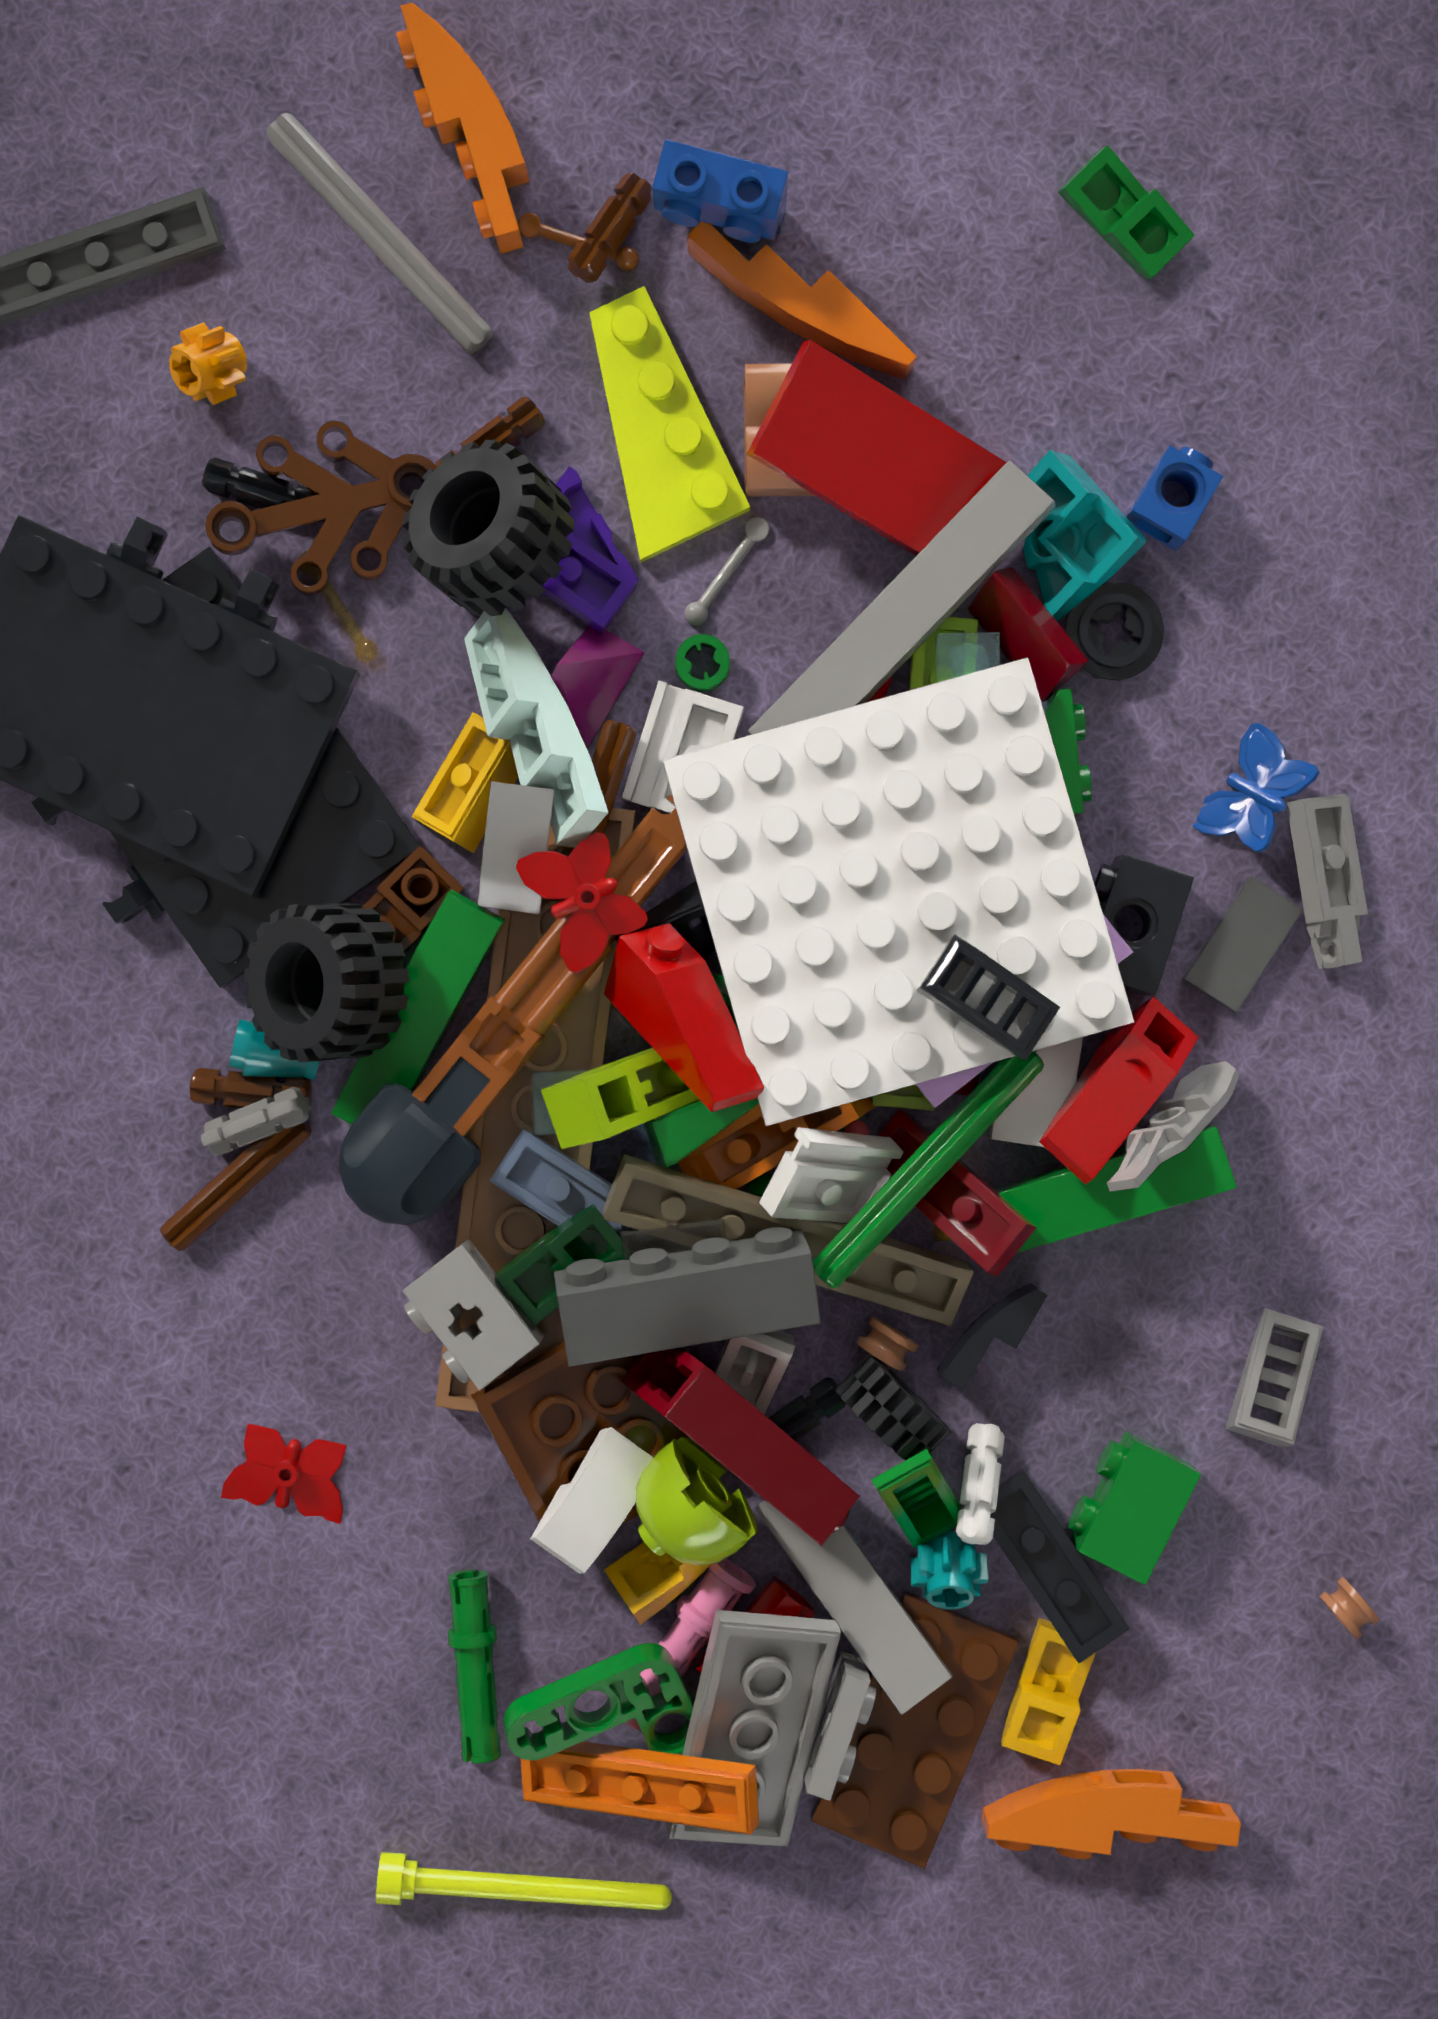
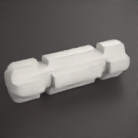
M976 1423L971 1426L968 1432L967 1449L971 1450V1454L965 1457L960 1504L964 1505V1509L958 1512L956 1526L957 1535L961 1538L962 1542L967 1544L986 1545L993 1538L995 1519L990 1518V1514L996 1511L1001 1472V1464L997 1463V1459L1003 1455L1005 1438L999 1426L994 1424Z

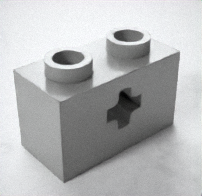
M467 1239L402 1290V1292L409 1300L404 1305V1308L413 1323L426 1335L433 1330L447 1348V1351L442 1356L452 1373L464 1384L472 1380L480 1391L539 1345L545 1335L537 1325L534 1326L499 1285L495 1280V1271L470 1239ZM458 1303L466 1310L472 1309L474 1306L481 1310L483 1315L477 1321L480 1332L472 1324L464 1329L458 1325L456 1319L462 1313Z

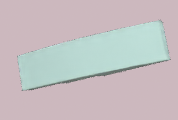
M505 608L502 615L490 616L484 611L464 640L488 737L510 740L520 785L555 790L551 825L556 845L575 848L579 842L591 834L609 813L591 757L560 691L537 651L507 608Z

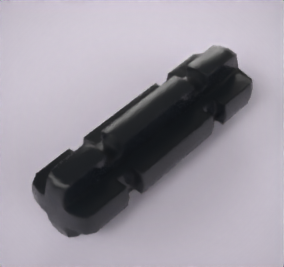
M216 457L208 461L202 479V486L208 492L226 498L229 497V494H233V498H236V501L260 509L317 495L300 484L293 488V484H290V481L269 476L257 470L244 466L237 470L238 467L234 466V463Z
M825 1378L809 1389L810 1395L804 1399L800 1395L770 1416L769 1419L793 1440L797 1441L819 1426V1419L825 1415L829 1419L845 1408L846 1403L836 1392L838 1387L836 1382L831 1378Z

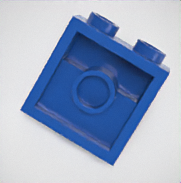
M665 139L652 186L654 209L662 211V216L665 219L678 225L695 227L700 222L724 227L723 232L726 235L743 242L755 243L760 238L775 241L776 234H780L786 212L789 171Z

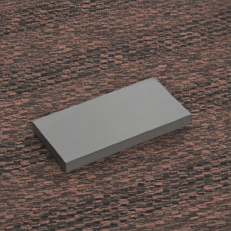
M726 1610L715 1611L682 1755L756 1765L759 1825L749 1835L666 1822L669 1839L788 1847L804 1783V1776L807 1771L841 1634L836 1620Z

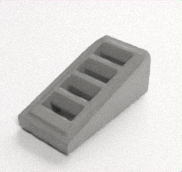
M1263 1308L1225 1427L1226 1430L1281 1448L1294 1445L1323 1326ZM1273 1326H1276V1327H1279V1328H1282V1329H1285V1330H1288V1331H1291V1332H1294V1333L1274 1331V1330H1273ZM1275 1332L1303 1341L1301 1352L1299 1353L1269 1343L1271 1333ZM1268 1356L1295 1365L1296 1368L1293 1376L1263 1367L1265 1357ZM1259 1380L1287 1389L1286 1399L1282 1400L1257 1392ZM1253 1405L1280 1413L1278 1425L1250 1416Z

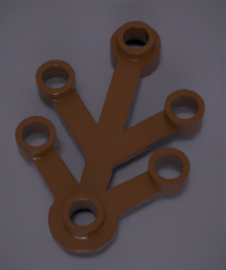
M340 421L326 422L317 433V449L321 456L331 462H341L346 459L377 479L353 486L293 451L290 442L278 435L267 436L260 441L256 450L257 463L260 469L265 474L273 477L285 475L317 495L250 511L243 504L235 501L219 503L211 509L206 519L208 539L219 552L226 555H239L248 551L253 546L256 537L325 520L307 554L298 558L293 563L290 572L293 587L303 595L313 596L325 589L328 582L327 569L359 513L385 506L368 541L358 543L353 548L350 558L352 571L357 577L366 581L376 580L386 571L387 553L403 527L404 513L412 508V504L408 502L411 496L405 495L401 491L399 484L407 476H416L424 483L425 481L422 479L424 474L430 468L435 470V464L432 461L418 454H403L392 459L353 436L351 429L345 423ZM330 432H339L347 439V445L340 451H331L324 445V437ZM278 446L286 451L287 459L282 465L272 466L264 460V452L269 447ZM227 521L239 522L244 527L243 536L237 541L225 540L220 534L222 525ZM366 550L376 552L381 559L380 566L373 571L363 570L357 562V557L361 552ZM312 565L319 569L322 576L316 585L306 586L298 580V571L304 566Z

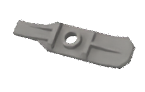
M1226 1061L1201 1065L1180 1079L1173 1098L1161 1100L1157 1104L1156 1114L1150 1117V1124L1147 1128L1133 1130L1128 1135L1127 1153L1119 1170L1107 1182L1109 1191L1138 1188L1160 1163L1185 1150L1228 1103L1239 1078L1236 1068Z

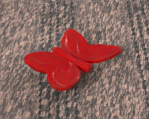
M596 832L582 840L569 856L556 851L534 852L519 859L516 864V870L525 886L544 899H565L553 905L551 913L555 919H561L572 913L560 930V955L568 970L574 973H578L595 963L605 951L609 935L628 934L644 927L648 920L646 912L631 898L612 893L617 888L618 882L614 878H605L611 858L609 840L604 833Z
M248 1423L244 1440L247 1461L235 1467L225 1480L221 1498L232 1500L241 1498L258 1506L265 1504L277 1490L275 1498L276 1507L287 1508L292 1492L297 1510L303 1516H322L325 1520L341 1524L343 1503L340 1490L331 1478L342 1464L347 1445L316 1439L304 1449H301L300 1441L292 1439L286 1446L276 1429Z

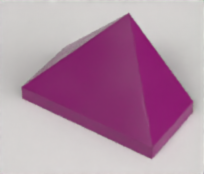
M590 626L584 630L559 661L551 677L565 700L587 749L645 653L608 630L601 635Z

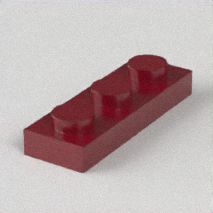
M900 1109L878 1135L890 1137L904 1151L900 1159H892L889 1163L887 1170L891 1174L890 1178L931 1135L914 1117ZM960 1158L915 1205L987 1273L995 1276L1001 1273L1037 1228Z

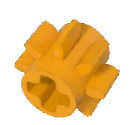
M204 322L180 331L183 343L171 347L172 354L169 359L170 373L176 386L184 394L192 396L194 401L197 402L207 397L212 405L237 396L234 385L246 381L244 374L247 370L246 353L239 340L234 335L225 332L222 326L209 330Z

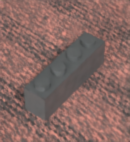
M773 1227L758 1232L754 1238L729 1241L724 1238H708L695 1243L689 1249L666 1252L659 1248H649L633 1253L629 1259L607 1263L598 1259H584L570 1264L565 1270L554 1271L569 1367L820 1323L812 1253L802 1229L792 1231L784 1227Z

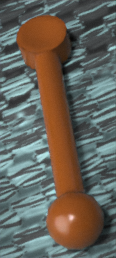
M531 212L520 216L517 223L521 235L526 238L541 236L571 247H575L580 240H586L584 237L542 224L538 215ZM625 246L618 249L610 260L616 261L620 269L631 271L639 263V254L636 249Z

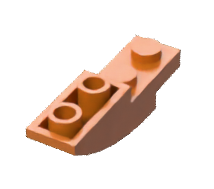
M413 2L401 5L407 29L396 32V36L407 70L417 67L420 70L425 88L415 90L413 93L424 128L436 126L442 145L466 138V140L456 142L455 147L465 180L478 177L484 199L474 201L472 204L483 239L495 236L500 254L524 247L507 188L530 181L514 130L499 99L480 69L462 46L436 20Z
M1144 1769L1100 1770L1071 1774L1039 1782L1010 1793L983 1807L981 1818L986 1837L994 1839V1842L1002 1848L1014 1851H1027L1031 1849V1845L1055 1847L1056 1852L1074 1859H1089L1093 1853L1111 1855L1114 1830L1120 1831L1122 1837L1135 1842L1153 1843L1157 1841V1836L1181 1839L1183 1845L1195 1850L1216 1851L1218 1844L1238 1847L1241 1821L1230 1804L1181 1798L1182 1788L1173 1772Z

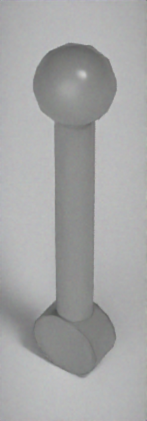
M754 517L747 522L744 539L698 602H692L686 606L684 616L689 624L699 626L707 620L708 607L756 542L764 541L767 538L769 525L765 519Z

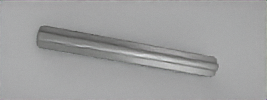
M283 113L272 122L266 131L272 145L467 353L474 354L482 349L492 337L490 326L292 114Z

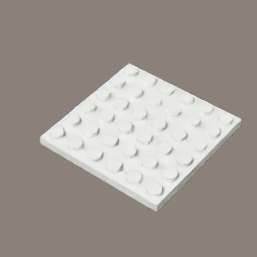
M1028 658L663 759L745 1053L755 1066L764 1085L763 1092L758 1095V1101L765 1126L1015 1056L916 991L954 934L985 953L1060 1006V1009L1032 1051L1134 1023ZM961 960L944 986V989L954 995L972 967ZM983 974L965 1003L976 1009L993 983V980ZM1004 988L986 1018L996 1024L1015 995ZM1026 1002L1007 1032L1017 1039L1036 1011V1008Z

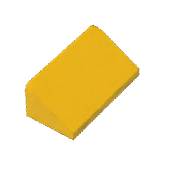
M472 712L411 817L474 853L486 830L491 781L514 784L518 778L510 740L488 737L483 717Z

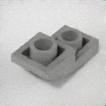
M491 781L478 906L540 914L542 897L524 885L516 870V864L519 859L529 854L548 850L555 790Z

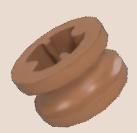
M872 1316L868 1322L871 1325V1332L867 1336L860 1335L856 1343L885 1364L903 1372L907 1366L904 1362L905 1355L908 1352H916L919 1345L884 1321Z
M1341 1577L1337 1581L1338 1589L1332 1594L1323 1592L1319 1597L1347 1631L1358 1640L1363 1636L1361 1633L1363 1625L1371 1623L1375 1626L1380 1619L1348 1581Z

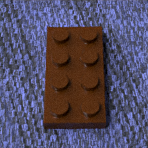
M904 1591L900 1603L953 1676L901 1715L870 1672L871 1682L869 1686L876 1688V1697L868 1722L865 1725L856 1723L849 1744L856 1747V1756L851 1774L846 1784L837 1781L830 1801L818 1797L811 1814V1822L925 1869L1019 1641L1015 1636L955 1611L934 1607L928 1600Z

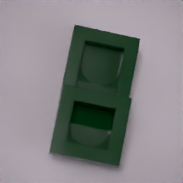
M592 1204L557 1226L494 1273L495 1280L535 1326L559 1307L554 1271L565 1270L570 1264L584 1259H598L604 1263L628 1259L633 1254V1250L608 1220L604 1219L599 1209Z

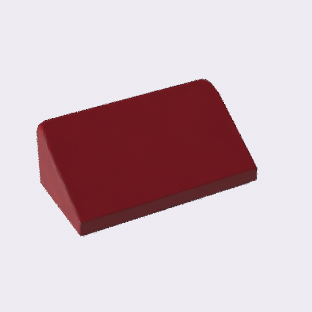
M1013 567L996 570L986 580L968 607L975 619H978L979 624L1010 662L1024 658L1029 659L1042 702L1047 701L1089 662Z

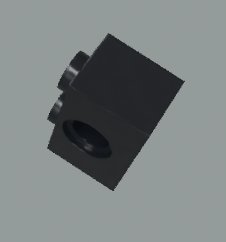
M1121 854L1114 858L1112 866L1101 865L1094 885L1102 913L1113 927L1116 913L1124 906L1131 907L1140 914L1143 922L1142 931L1134 941L1124 940L1133 953L1118 964V968L1125 989L1145 996H1155L1194 877L1126 854Z

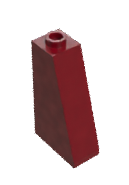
M681 1347L642 1354L621 1380L624 1385L820 1546L824 1544L832 1533L844 1525L849 1516L850 1509L860 1497V1495L716 1373Z

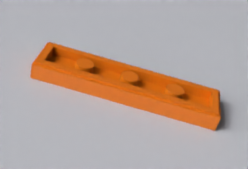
M585 1741L543 1759L534 1761L520 1758L524 1801L749 1835L759 1825L756 1765Z

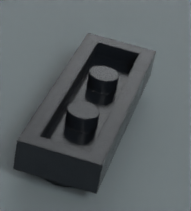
M1021 1469L999 1484L996 1511L990 1514V1518L995 1519L993 1537L1079 1664L1130 1628L1026 1473Z

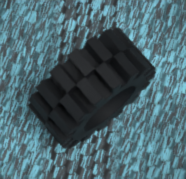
M870 1353L836 1388L837 1394L851 1407L856 1416L866 1423L865 1425L872 1432H875L902 1459L907 1460L925 1449L931 1454L951 1433L948 1426L939 1419L940 1417L912 1389L902 1382L893 1371L888 1369L883 1362Z

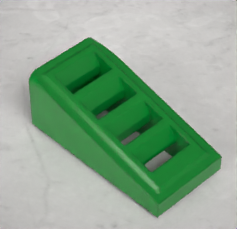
M758 1098L715 1112H711L699 1099L643 1123L657 1164L665 1168L675 1165L758 1105Z
M927 1449L871 1479L877 1492L914 1549L918 1548V1545H924L957 1526L958 1512L963 1508Z

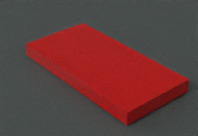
M812 340L802 343L747 452L748 456L915 556L930 543L1007 463Z

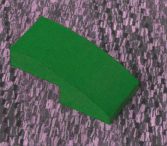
M1109 145L1101 148L1057 191L1135 271L1147 280L1152 279L1195 236L1159 191L1155 188L1147 192Z

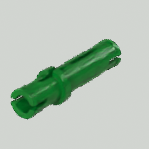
M464 1570L448 1576L453 1627L448 1630V1645L454 1648L456 1659L459 1720L462 1736L461 1757L464 1762L471 1761L474 1764L491 1762L501 1757L492 1643L497 1642V1627L491 1624L488 1572L483 1570L480 1572L478 1570Z

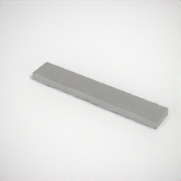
M1009 460L748 731L753 735L866 703L1055 508L1054 500Z

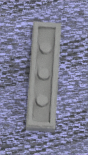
M765 1500L755 1507V1510L829 1614L837 1621L839 1628L901 1715L952 1678L951 1672L845 1525L832 1533L824 1544L820 1546Z

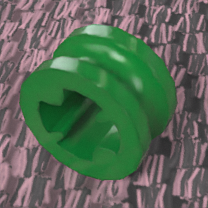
M697 634L687 638L679 646L675 656L676 672L681 682L689 689L698 692L711 691L719 687L726 680L730 670V658L725 645L717 637L708 634ZM701 647H708L715 651L713 662L719 667V670L711 678L707 672H704V679L694 678L690 675L692 664L686 657L695 648L698 654H701Z

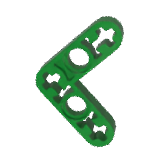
M643 1643L519 1697L505 1711L503 1722L510 1750L524 1760L535 1761L549 1757L636 1718L651 1751L680 1755L683 1753L694 1704L669 1651L656 1643ZM650 1668L657 1675L662 1691L653 1697L645 1679L640 1675L642 1671ZM592 1690L601 1691L608 1696L605 1704L596 1711L582 1712L575 1708L576 1700L585 1692ZM560 1706H564L567 1721L562 1723L559 1713H556L555 1710ZM680 1713L686 1716L685 1724L674 1733L662 1734L654 1729L657 1721L666 1714ZM535 1720L536 1724L542 1727V1730L532 1734L527 1727L524 1728V1724Z

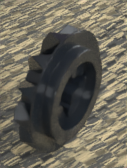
M1108 582L1104 583L1088 598L1070 610L1067 615L1066 633L1089 660L1082 667L1085 671L1090 673L1094 679L1116 680L1120 682L1140 674L1152 664L1163 643L1164 624L1157 605L1144 591L1127 583ZM1123 608L1125 611L1122 616L1124 620L1122 630L1130 634V638L1137 640L1138 643L1119 641L1113 649L1108 651L1106 656L1103 654L1105 635L1097 631V627L1089 623L1098 624L1100 622L1108 624L1114 616L1119 614L1120 609Z

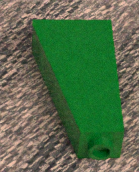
M1207 1125L1185 1150L1160 1163L1138 1188L1110 1192L1107 1182L1119 1170L1127 1153V1144L1119 1146L1094 1179L1087 1184L1082 1182L1063 1165L994 1188L995 1191L1037 1227L1017 1253L1237 1188L1217 1127Z

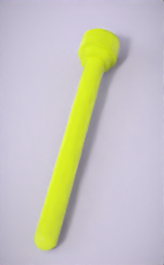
M381 1852L376 1886V1904L400 1906L402 1899L414 1900L415 1893L648 1910H664L672 1902L671 1890L662 1884L419 1868L418 1861L406 1860V1854Z

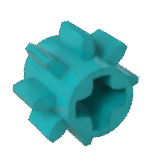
M947 1531L925 1545H918V1557L911 1558V1586L917 1588L924 1587V1598L932 1606L940 1609L954 1610L970 1605L974 1600V1596L981 1595L980 1584L989 1582L987 1554L976 1553L975 1544L962 1542L955 1531Z

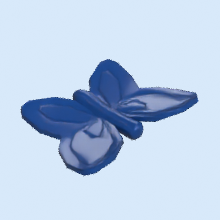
M1259 722L1251 724L1240 742L1239 765L1247 779L1237 773H1231L1226 780L1227 785L1237 791H1217L1207 796L1203 803L1206 805L1201 808L1196 819L1198 822H1195L1192 826L1207 835L1223 837L1236 832L1243 844L1257 853L1265 852L1271 844L1276 828L1273 812L1281 813L1286 810V803L1283 799L1301 793L1317 779L1320 773L1317 766L1308 762L1286 760L1285 748L1276 734Z

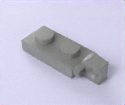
M1338 794L1287 802L1306 924H1308L1307 930L1311 937L1310 941L1318 969L1362 962L1358 937L1360 916L1367 915L1368 910L1349 796Z

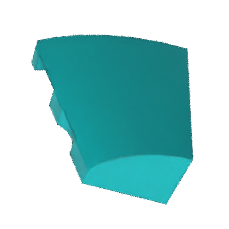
M1049 450L1027 476L1054 500L1055 508L1025 538L1023 552L1027 567L1034 569L1044 602L1043 605L1054 619L1058 621L1101 587L1148 540L1071 456Z

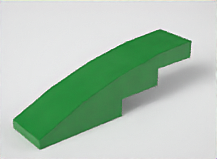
M452 889L447 893L406 967L409 970V983H404V994L409 997L407 1008L400 1010L398 1014L402 1023L397 1032L388 1033L389 1043L382 1049L373 1050L372 1055L358 1058L331 1114L352 1125L383 1085L396 1083L405 1086L412 1092L414 1091L416 1085L428 1069L448 1027L454 1022L505 921L504 918L484 907L478 906L477 903Z

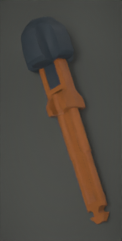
M668 796L667 801L675 806L673 796ZM652 808L612 857L605 878H614L618 882L617 888L612 893L627 896L641 907L685 853L687 846L676 808L671 814H661ZM572 913L561 919H556L495 996L491 995L414 1092L396 1083L385 1084L380 1088L352 1123L340 1149L339 1172L345 1192L361 1212L382 1223L410 1225L431 1218L452 1200L481 1164L479 1146L468 1136L469 1132L545 1039L544 1034L613 950L610 945L618 935L608 936L605 951L593 965L578 973H574L568 970L560 955V930Z

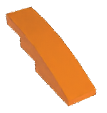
M700 222L687 235L688 254L733 293L789 331L807 340H812L847 360L903 380L913 372L917 356L829 270L810 287L767 244L748 261L711 224Z

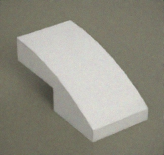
M612 1427L600 1430L571 1483L560 1485L530 1539L579 1574L585 1573L611 1540L636 1503V1485L642 1471L653 1457Z

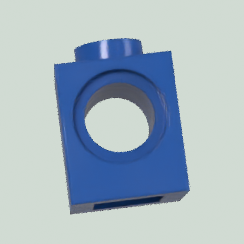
M1169 445L1159 458L1126 517L1138 530L1177 551L1189 537L1224 476L1212 469L1213 462L1201 452L1189 447H1181L1178 450ZM1176 481L1182 484L1189 494L1188 506L1175 507L1166 502L1161 491L1162 483Z

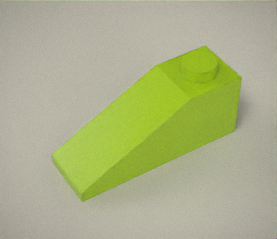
M653 1048L594 1068L541 1089L561 1149L605 1140L699 1100Z

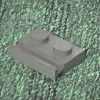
M844 1651L840 1653L822 1707L807 1771L804 1776L806 1793L829 1801L837 1781L846 1784L849 1779L856 1756V1747L849 1744L856 1723L865 1725L868 1722L876 1697V1688L869 1686L871 1681L864 1661L861 1657Z

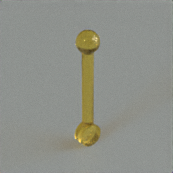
M308 551L303 552L300 557L305 556ZM312 565L301 568V571L306 575L312 576L316 583L320 581L322 575L318 568ZM328 580L322 593L354 642L355 657L361 662L373 661L378 654L376 643L364 637Z

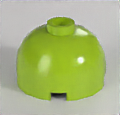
M681 1437L677 1441L674 1439L655 1455L640 1475L636 1485V1507L642 1524L638 1526V1531L644 1543L659 1556L668 1553L679 1562L700 1566L718 1563L743 1547L757 1533L758 1528L755 1515L741 1490L738 1489L730 1495L724 1484L720 1481L719 1478L726 1473L725 1469L717 1460L689 1438Z

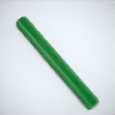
M1032 1051L1026 1061H1022L1016 1056L1001 1060L813 1260L814 1273L829 1287H839L1043 1070L1044 1063L1041 1057L1035 1051Z

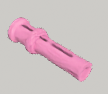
M727 1558L718 1563L710 1564L690 1595L684 1594L676 1603L677 1608L675 1611L677 1618L662 1641L659 1642V1645L665 1647L672 1655L681 1677H683L692 1664L693 1659L708 1641L715 1611H731L742 1594H750L756 1586L751 1575ZM651 1668L640 1673L645 1679L652 1697L662 1692L657 1675L653 1673ZM636 1718L625 1722L632 1728L641 1731Z

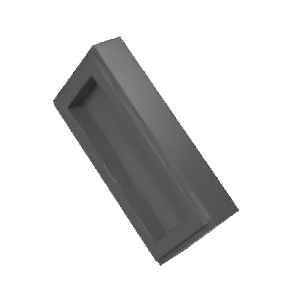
M1253 876L1248 877L1182 980L1230 1011L1237 1012L1303 909Z

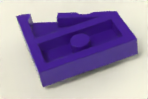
M569 466L556 485L562 490L561 493L568 498L572 507L568 514L574 519V532L567 536V539L572 543L569 556L562 557L559 562L563 569L556 579L550 577L543 585L546 591L542 594L603 635L637 588L638 578L625 555L617 550L612 541V532L601 513H596L582 488V480L579 474Z

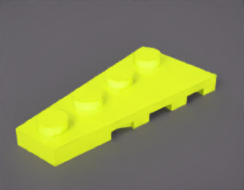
M645 286L589 312L640 563L750 511L748 500Z

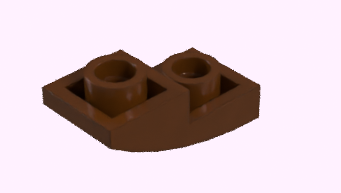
M420 845L377 887V893L362 908L375 910L380 914V922H389L395 930L394 943H402L404 952H406L427 931L447 893L452 889L461 894L464 891V887Z

